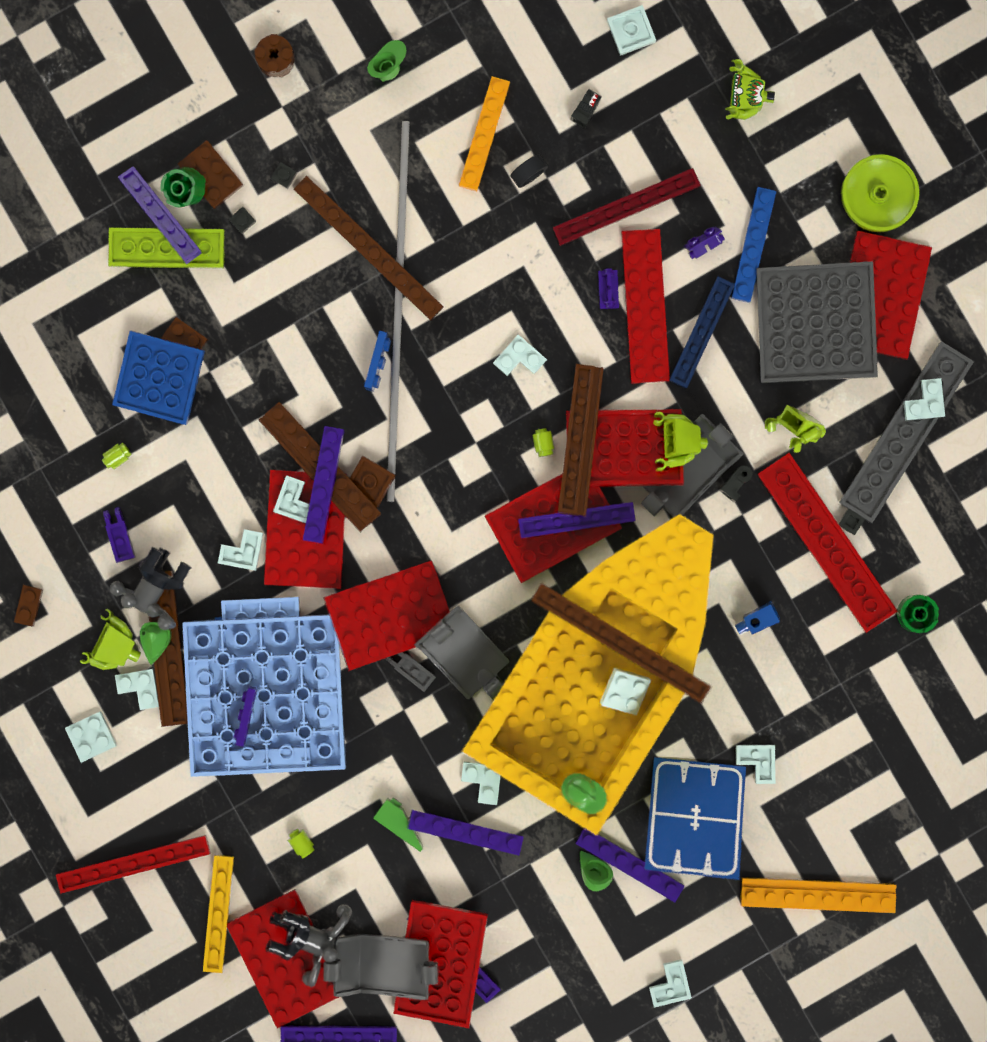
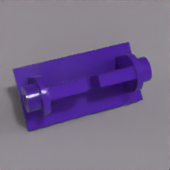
M710 227L704 231L703 235L688 240V244L683 247L690 251L688 254L691 259H697L707 253L705 245H708L709 249L712 250L722 244L725 238L721 233V229Z
M604 269L605 271H598L600 309L619 308L617 270Z

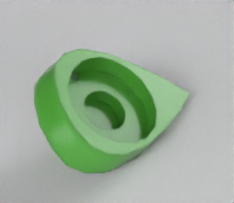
M158 622L145 623L140 629V642L150 665L161 656L172 638L171 630L160 629Z
M580 851L581 874L585 885L592 891H600L608 887L612 882V868L601 859Z

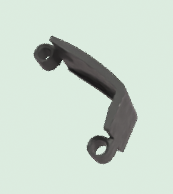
M703 414L693 422V424L700 427L701 437L707 438L708 445L705 449H701V453L695 455L693 460L683 465L684 485L642 486L649 495L641 504L654 517L663 507L673 517L679 514L683 515L743 455L730 441L733 435L721 423L715 426Z
M459 605L415 644L416 648L421 650L466 699H470L478 690L483 688L494 700L504 685V682L497 676V673L509 663V659Z
M372 934L335 938L334 948L338 953L336 960L324 962V981L334 982L335 997L366 993L426 1000L428 999V985L438 983V963L429 961V942L426 940Z

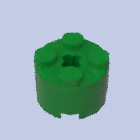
M183 167L173 169L163 176L160 190L167 199L165 201L172 207H186L197 204L202 200L205 194L206 180L194 168Z
M909 595L902 599L898 605V612H896L897 620L901 627L907 631L926 633L932 630L938 623L939 607L928 596ZM916 610H920V611H921V612L919 613L920 618H919V617H915V614H916L915 611H916Z

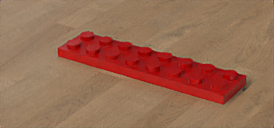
M660 229L622 231L631 384L669 382Z

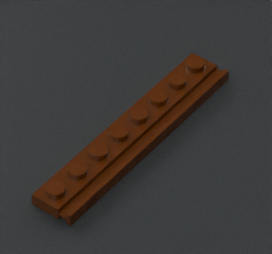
M576 364L558 514L586 517L604 367L599 368Z
M278 402L258 420L314 481L320 446L286 408ZM338 467L331 501L361 533L381 513Z
M165 571L169 576H173V571ZM166 589L157 604L171 616L176 626L170 629L172 638L169 645L154 662L161 727L188 724L186 682L175 589ZM160 616L149 617V622H158Z

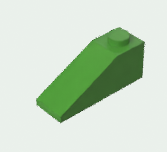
M387 798L373 819L421 852L423 845L414 830L407 829L409 818L401 807L402 803L395 798Z

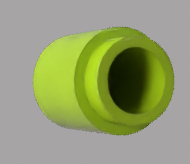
M547 428L535 430L536 434L532 436L538 457L553 455L554 444L551 431H547Z
M122 442L120 445L116 444L103 453L104 458L102 461L108 469L110 467L116 469L126 462L132 454Z
M297 828L289 834L290 838L287 841L301 858H305L315 850L313 848L314 844L303 829L299 831Z

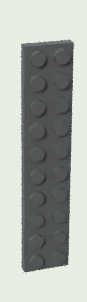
M942 341L938 344L839 501V504L865 518L869 523H873L938 418L905 421L903 402L922 399L921 380L941 378L945 409L974 361Z

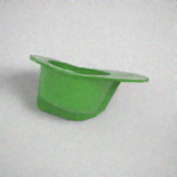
M399 40L388 42L369 62L367 67L368 73L383 82L395 78L399 74L400 63L406 55L405 44Z
M574 773L563 781L562 794L564 799L579 810L588 814H595L605 807L607 794L604 788L586 775Z

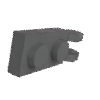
M401 652L398 654L402 657L399 663L394 661L391 656L384 658L395 667V670L423 692L426 691L436 678L435 675L407 653Z

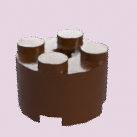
M277 34L266 36L260 40L255 48L256 62L260 70L268 77L282 78L293 69L295 61L294 52L290 43L282 36ZM277 54L278 58H272V55Z

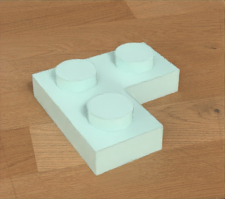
M517 335L493 364L506 376L512 372L519 362L535 374L547 359L520 335Z
M941 378L921 380L922 399L903 402L905 421L945 417Z
M286 475L273 512L306 523L309 504L299 501L305 482Z
M244 529L240 548L221 544L218 563L256 571L264 533Z
M154 669L115 675L118 694L137 691L140 710L159 707Z
M736 745V765H755L756 784H776L775 745Z
M463 762L461 781L480 784L478 803L497 805L501 775L483 764Z
M682 959L664 963L663 966L668 983L649 987L654 1007L692 998Z

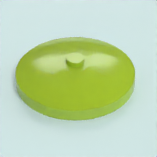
M872 155L860 160L849 170L843 181L841 198L847 215L854 223L869 231L886 232L898 228L912 216L919 200V185L913 171L902 160L889 155Z

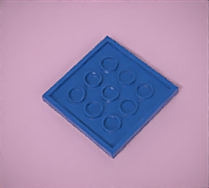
M130 331L112 405L187 425L205 350Z

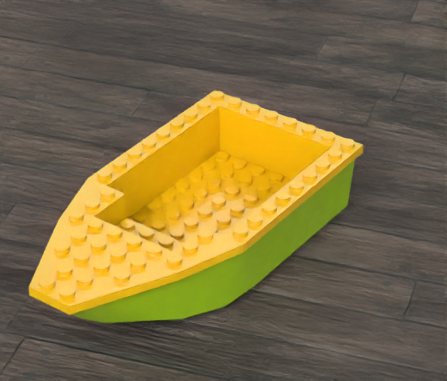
M679 514L605 559L562 596L693 675L706 620L713 534ZM549 611L462 752L593 834L598 835L685 693ZM614 668L649 677L651 680L637 715L600 704ZM574 773L586 775L604 788L607 794L605 807L595 814H588L579 810L564 799L562 794L563 781Z

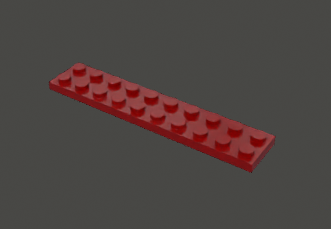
M787 453L757 474L865 633L898 612L790 453Z

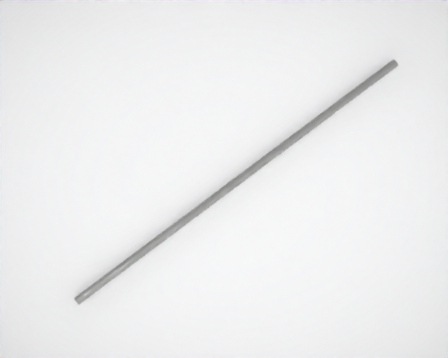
M402 121L396 261L403 268L409 121ZM396 287L388 470L394 474L396 470L403 294ZM395 479L387 491V502H394Z

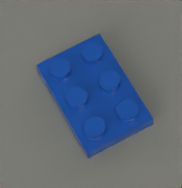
M379 331L365 381V389L374 392L375 388H379L381 381L379 371L384 369L386 363L384 353L389 351L391 344L387 332Z

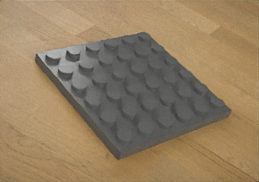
M873 261L757 268L761 383L878 377Z

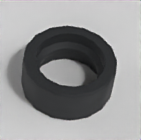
M537 154L519 165L510 176L518 188H522L538 178L548 168V165L540 154Z

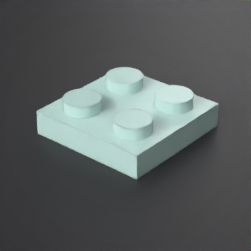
M643 5L607 18V23L620 56L656 42Z
M614 668L600 704L637 715L651 680L649 677Z
M101 711L65 728L81 763L117 746Z

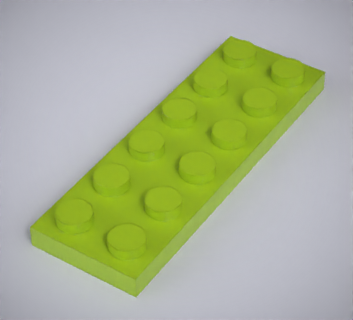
M109 228L108 266L224 268L225 230L184 229L202 253L188 264H185L158 228Z

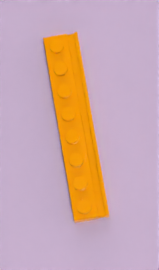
M742 877L741 906L895 913L896 884Z

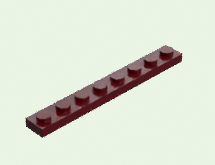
M694 168L557 225L553 227V231L559 245L562 246L700 187L701 184Z

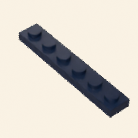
M721 277L716 278L670 377V382L687 389L735 286L734 283Z

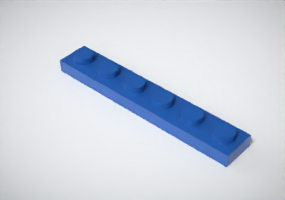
M757 187L731 299L746 303L751 302L757 268H759L776 195L774 190Z

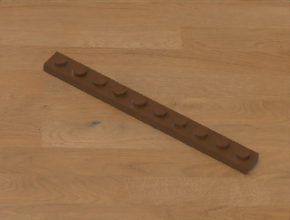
M307 175L294 188L297 194L430 321L444 308L440 302Z
M541 583L531 599L533 602L701 704L712 686Z

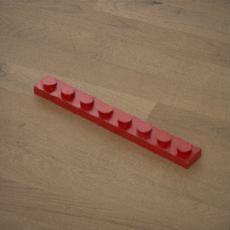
M203 835L58 873L56 878L61 894L209 855L211 851L207 836Z

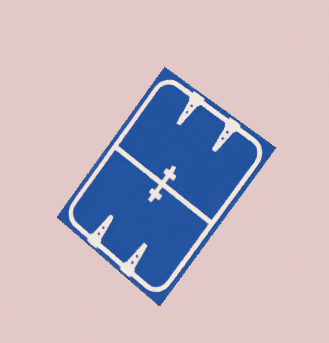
M654 757L645 870L739 880L746 767Z

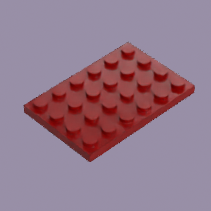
M857 231L850 263L873 261L877 353L907 360L932 247Z
M681 409L598 410L589 487L684 485L683 465L672 468L667 466L661 472L656 471L657 468H662L663 464L661 462L655 463V461L659 458L667 461L668 458H665L664 422L661 426L653 424L654 420H661L659 417H654L655 413L662 412L664 416H667V414L682 415ZM566 411V429H567V433H568V425H569L570 411Z
M270 470L264 585L341 589L345 516L331 501L323 544L304 541L303 536L306 523L273 511L286 475L305 482L299 501L310 504L314 481L305 472Z
M562 474L485 515L489 526L521 583L622 529L620 524L521 538L518 519L558 513ZM589 487L587 509L609 506L600 487Z
M432 561L323 597L348 671L416 648L415 644L450 613Z
M296 889L227 923V928L276 1028L339 998L334 996V982L324 981L325 960L323 957L315 986L310 987L303 983L302 977L306 971H312L314 954L300 950L287 961L279 955L266 951V945L269 940L286 944L287 935L284 928L269 923L270 916L274 917L272 915L274 911L282 914L287 910L299 916L309 917ZM309 917V924H310V926H313V927H314V925H313V923H312V921H311V919H310V917Z
M417 900L411 901L405 938L429 942V961L438 963V983L428 985V999L426 1000L396 997L393 1014L459 1027H470L488 914Z

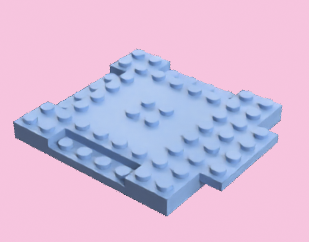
M299 597L221 601L222 620L183 622L190 777L341 770L346 768L340 645L329 614L300 616ZM250 686L256 687L258 689L246 743L243 747L236 746V740L233 737L235 729H239L241 722L238 721V714L240 709L243 710L245 702H242L244 690L247 691Z

